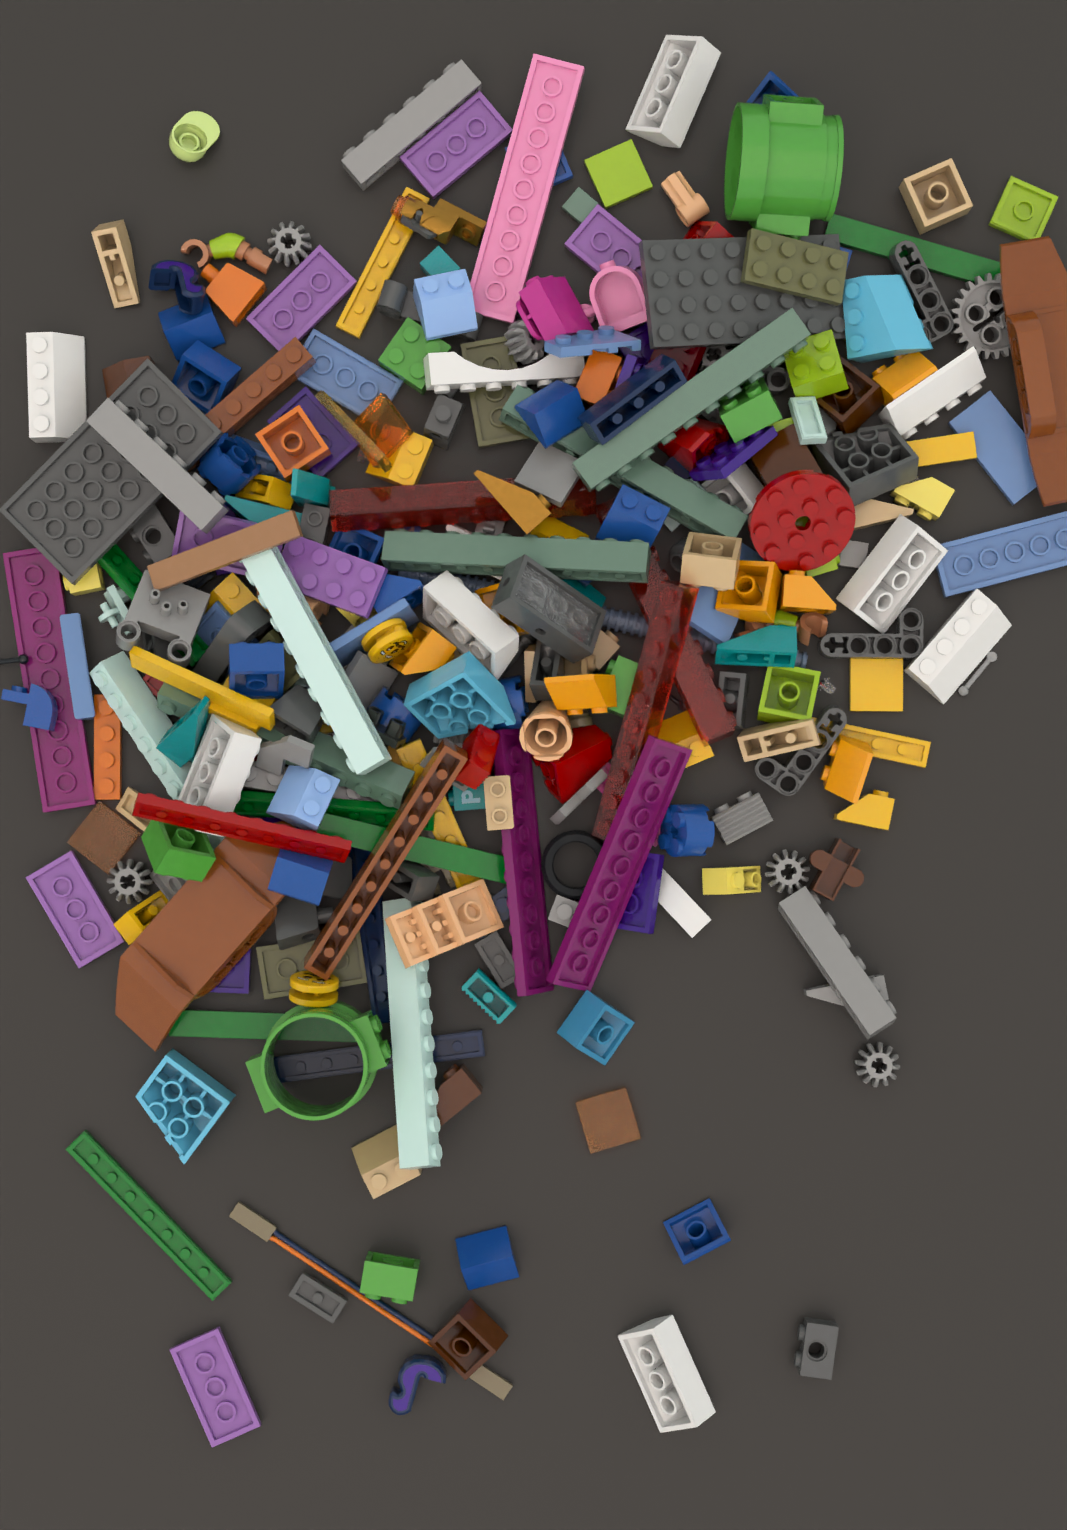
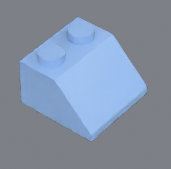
M466 269L414 279L413 298L426 341L478 330L473 292Z
M289 765L266 813L303 830L317 832L338 788L340 779L316 768L307 769L302 766Z

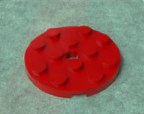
M797 470L783 474L768 483L755 498L756 503L748 518L750 538L756 551L765 561L775 562L779 569L786 571H808L827 564L842 552L853 534L856 515L849 493L836 478L829 474L825 475L814 472L813 470ZM806 516L809 518L805 527L795 525L799 517Z

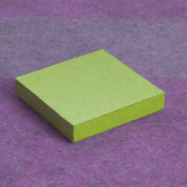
M632 139L584 160L586 169L605 210L653 189V185Z
M1010 176L988 225L1020 240L1039 238L1045 229L1058 196Z

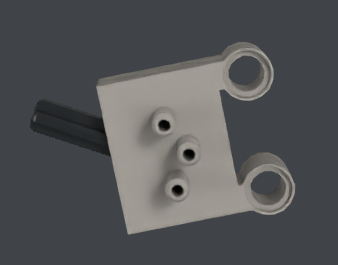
M145 570L127 615L117 626L116 644L122 650L130 651L133 646H138L142 631L169 641L166 660L183 668L187 667L190 662L191 647L208 607L211 595L199 589L217 576L216 571L159 591L154 589L149 571ZM129 631L132 632L135 635V637L132 639H125L121 634L123 632ZM180 650L183 651L186 656L183 658H176L175 656H173L172 652Z

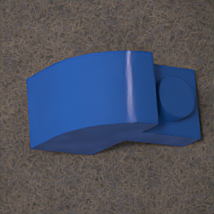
M32 683L29 694L27 693L28 688L12 685L11 690L3 689L2 700L27 704L23 725L55 731L58 706L50 691Z

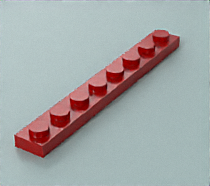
M138 793L132 816L345 863L352 841L343 839L340 836L319 834L313 830L297 829L287 824L266 822L261 818H249L234 812L213 810L208 806H196L184 803L181 800L160 798L150 793Z

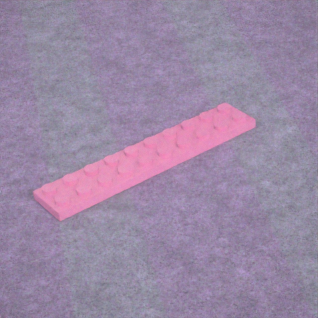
M533 54L470 282L475 312L482 314L484 317L510 324L516 320L518 313L516 302L521 299L518 292L525 288L584 75V66Z

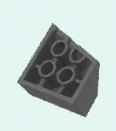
M891 423L859 428L858 432L843 434L842 431L832 432V436L827 438L825 444H810L822 473L833 476L846 488L854 506L917 479L919 457Z

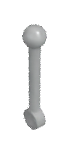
M989 652L984 663L965 686L959 688L958 692L961 696H966L971 685L990 662L996 661L997 654L995 652Z

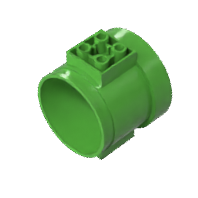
M763 94L762 104L737 102L731 119L725 160L724 208L727 220L749 221V224L754 229L773 234H783L785 237L797 240L801 239V236H808L810 220L830 221L837 205L843 169L844 131L840 115H824V105L817 98Z
M339 1000L334 1005L328 1007L313 1008L296 1005L288 1010L272 1027L263 1051L251 1056L245 1062L264 1113L280 1108L287 1114L299 1119L324 1120L339 1115L361 1100L370 1089L378 1069L386 1067L392 1055L388 1040H382L380 1032L383 1030L379 1016H373L371 1010L361 1013L353 1006ZM319 1017L332 1020L346 1028L357 1041L363 1057V1076L359 1088L348 1098L330 1105L308 1104L292 1096L281 1084L274 1066L275 1044L281 1031L288 1024L302 1018Z

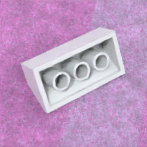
M666 35L625 130L660 146L681 148L721 52L702 36Z
M57 332L26 333L29 438L35 443L66 442L87 420L85 337Z
M974 346L886 405L878 414L883 424L891 423L903 439L907 440L918 432L915 427L923 422L926 426L939 417L937 412L943 408H946L947 411L951 410L961 402L959 397L965 393L971 396L982 388L980 383L986 378Z
M900 514L836 599L881 634H885L948 550L921 527Z
M447 570L423 587V619L446 640L456 646L462 655L470 651L498 680L518 652L519 634L517 630L511 625L508 626L494 609H489L476 593H472L464 586L459 577H454Z
M975 589L927 642L920 655L916 656L903 671L944 705L1012 625L994 602L980 590Z
M211 714L178 800L191 805L208 806L213 810L222 812H233L236 804L240 801L244 783L250 776L251 766L255 756L259 753L262 739L253 731L216 714ZM195 830L197 832L223 837L221 835Z
M673 1315L654 1318L618 1335V1339L660 1433L696 1428L716 1413Z

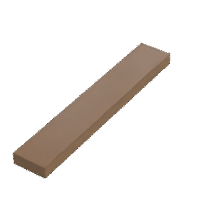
M290 510L148 565L147 568L154 589L162 591L301 538L303 534L295 511Z

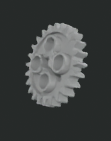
M987 273L984 276V281L980 276L974 277L975 285L971 281L965 283L967 291L958 289L957 292L961 299H952L957 308L950 309L949 312L955 314L953 321L957 328L953 329L951 334L959 333L960 337L956 343L965 342L964 351L974 346L978 355L982 352V359H988L990 353L993 359H999L1000 352L1003 357L1009 356L1010 343L1004 310L993 317L994 321L986 322L976 332L973 331L977 324L990 317L989 312L998 311L1003 306L1000 273L996 274L994 279H992L991 273ZM992 291H996L1000 296L997 305L990 301ZM971 307H975L979 312L976 321L971 320L969 317ZM987 328H990L994 333V338L991 342H987L984 338V331Z

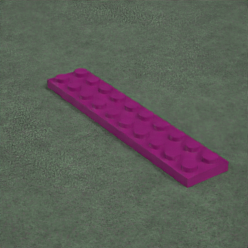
M37 548L3 553L18 655L26 654L29 657L27 664L20 663L23 687L28 688V694L31 683L46 688L52 693L58 706L55 731L30 727L43 813L96 805L97 800H95L94 781L84 720L75 719L60 625V615L67 614L61 573Z
M520 729L493 730L500 734L494 759L495 776H510L514 828L501 830V850L505 864L504 879L507 885V907L510 915L509 931L512 936V959L515 966L514 983L517 989V997L529 996L554 990V984L546 980L552 963L541 868L531 754L528 751L525 752L519 740Z
M651 735L648 736L546 979L550 983L583 991L589 990L591 992L692 753L691 749Z

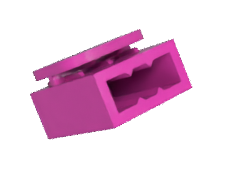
M550 275L540 278L535 276L525 283L526 287L518 292L521 299L516 302V308L528 331L535 339L547 341L555 339V336L560 334L571 336L576 335L579 330L594 331L565 277Z

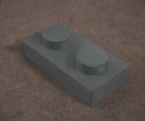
M494 931L476 942L474 946L501 990L513 983L515 980L514 961L499 933Z
M304 1271L288 1295L332 1324L348 1300Z

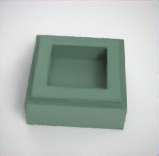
M578 187L564 203L562 210L581 224L599 203Z

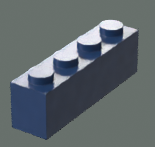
M660 354L577 418L590 439L603 446L688 381L675 359Z

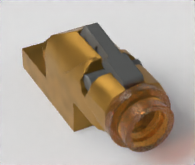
M399 195L390 213L395 216V220L398 223L412 229V231L419 233L426 239L433 238L445 245L455 235L477 247L487 224L486 221L441 198L435 207H432L421 200L412 199L407 195L405 197Z

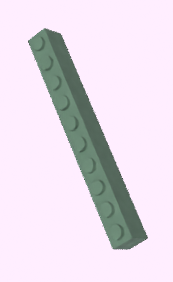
M791 308L690 379L603 446L601 444L596 445L572 462V468L589 492L594 489L600 492L611 484L609 480L617 473L621 477L633 468L631 463L640 458L641 461H644L655 452L653 450L655 446L660 443L665 446L677 437L675 432L684 427L685 430H688L699 421L696 417L704 412L707 415L711 414L721 406L719 401L727 396L729 400L742 391L740 386L748 381L751 384L755 383L764 376L762 371L771 365L773 369L786 360L784 355L792 350L794 353H797L807 346L806 340L811 333L794 309Z
M517 385L504 405L499 420L539 443L538 438L514 408L516 404L535 392L528 387ZM582 426L551 446L579 458L599 443L590 439ZM650 457L644 461L638 458L631 463L633 468L621 477L617 473L609 479L611 484L619 489L624 484L671 508L667 516L696 533L737 537L748 518V515L743 513L739 507L725 503L716 494L704 491L697 487L696 483L692 480L683 479L674 474V471L669 467L660 466L653 462Z
M394 529L393 531H385L381 561L388 571L443 573L447 570L451 574L502 576L508 563L526 554L560 579L648 583L651 551L649 543L639 539L626 542L613 538H605L603 540H591L587 537L565 539L562 536L539 538L531 534L515 537L506 533L493 536L481 532L460 534L456 531L434 533L430 530L408 532L405 529Z
M164 682L157 693V708L168 715H175L181 718L201 699ZM210 713L207 716V725L211 717ZM260 727L256 734L262 739L260 746L263 742H275L285 737L284 734L274 728L269 731ZM318 732L312 743L315 745L309 768H316L340 779L338 786H344L356 791L360 796L380 801L384 806L399 809L413 785L415 771L391 761L384 763L366 775L353 773L346 763V758L348 757L345 751L340 749L333 737ZM287 760L285 762L287 765L299 766Z

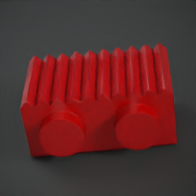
M479 724L469 734L462 745V749L467 751L468 760L455 780L472 789H477L488 778V775L491 774L500 740L499 733Z

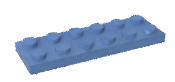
M1067 511L942 543L941 545L948 552L938 563L936 569L944 598L1067 566Z

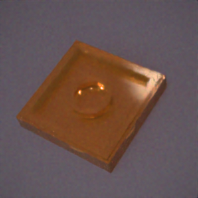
M380 393L347 428L372 466L378 469L413 434V431L388 396Z
M99 801L67 843L110 875V869H115L117 862L122 860L142 833L102 801Z
M626 1087L575 1102L591 1154L641 1139Z

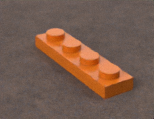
M94 694L95 800H121L122 722L109 706L104 695Z

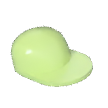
M191 111L186 113L174 125L170 133L169 147L172 153L182 161H198L218 139L220 134L219 125L210 115L204 112Z

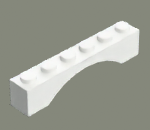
M455 352L428 353L423 359L426 390H434L435 394L449 393L450 389H460V392L464 393L476 391V388L486 387V391L501 390L502 386H512L514 390L517 385L527 387V385L537 384V388H544L557 379L571 386H576L585 366L584 356L559 358L552 354H549L537 363L512 370H495L478 366L465 360Z

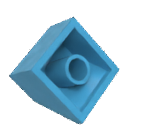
M586 990L557 1031V1034L576 1049L606 1065L635 1022L597 995Z

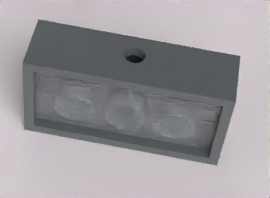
M526 554L506 565L491 606L492 609L572 663L593 654L607 612Z

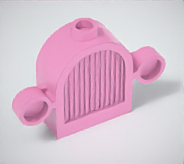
M614 260L599 265L601 271L596 274L590 285L589 296L591 304H581L590 324L597 317L600 326H613L614 330L622 332L647 322L643 279L632 268L616 266Z

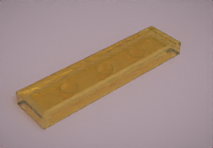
M319 391L315 395L319 403L385 473L390 470L392 464L386 455L324 391Z

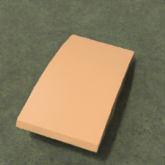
M484 879L442 894L439 897L385 919L405 969L504 927Z

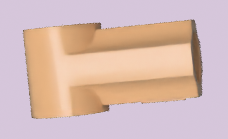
M680 171L671 174L661 183V187L675 205L678 217L686 227L691 226L710 213L703 197L693 191Z

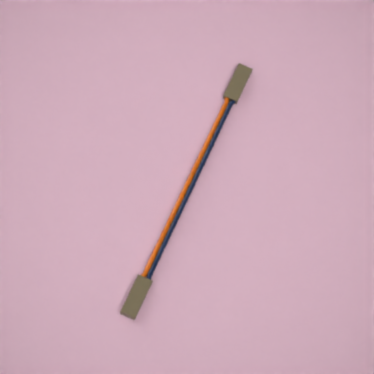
M239 1201L229 1215L230 1218L266 1242L268 1240L275 1242L429 1345L428 1342L433 1335L381 1300L366 1298L364 1293H359L360 1286L279 1233L276 1229L278 1226ZM482 1365L469 1377L502 1400L505 1399L513 1387L512 1383L485 1365Z

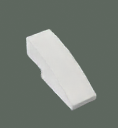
M663 869L658 903L693 938L711 919Z

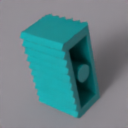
M480 968L462 985V991H466V994H469V998H473V1002L481 1005V1009H485V1013L493 1016V1020H496L497 1024H501L517 1006Z

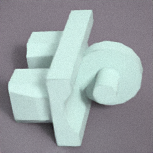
M114 585L106 588L107 591L103 594L107 602L100 605L103 614L98 619L100 623L108 621L111 627L115 628L119 625L118 622L120 623L125 619L128 609L124 603L131 599L120 587L115 588ZM126 631L124 633L125 635H128L132 632Z

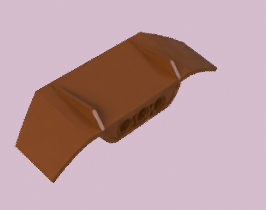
M1045 236L1000 244L1002 301L1028 456L1043 507L1067 502V271L1051 238Z
M285 821L275 822V824H287L293 828H296L294 825L287 823ZM225 837L214 849L216 860L203 881L187 880L120 956L115 1015L155 1052L160 1049L172 1026L189 1004L218 986L273 923L277 915L276 906L285 897V895L267 890L280 851L279 848Z

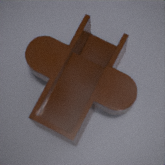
M835 838L828 853L823 850L812 851L809 855V863L818 869V872L808 889L830 901H834L843 883L850 887L861 886L864 882V874L852 866L860 849L847 845L840 838Z

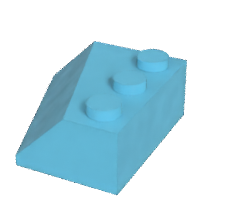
M867 275L845 280L843 312L847 359L863 363L933 349L923 330L924 325L915 311L913 299L902 275Z
M470 651L410 683L404 701V706L438 739L467 734L468 730L475 729L479 724L489 729H493L494 725L505 723L506 726L516 724V719L504 686Z
M172 1048L164 1056L135 1097L152 1121L157 1123L165 1135L164 1138L169 1145L172 1144L179 1154L180 1160L185 1164L236 1094Z

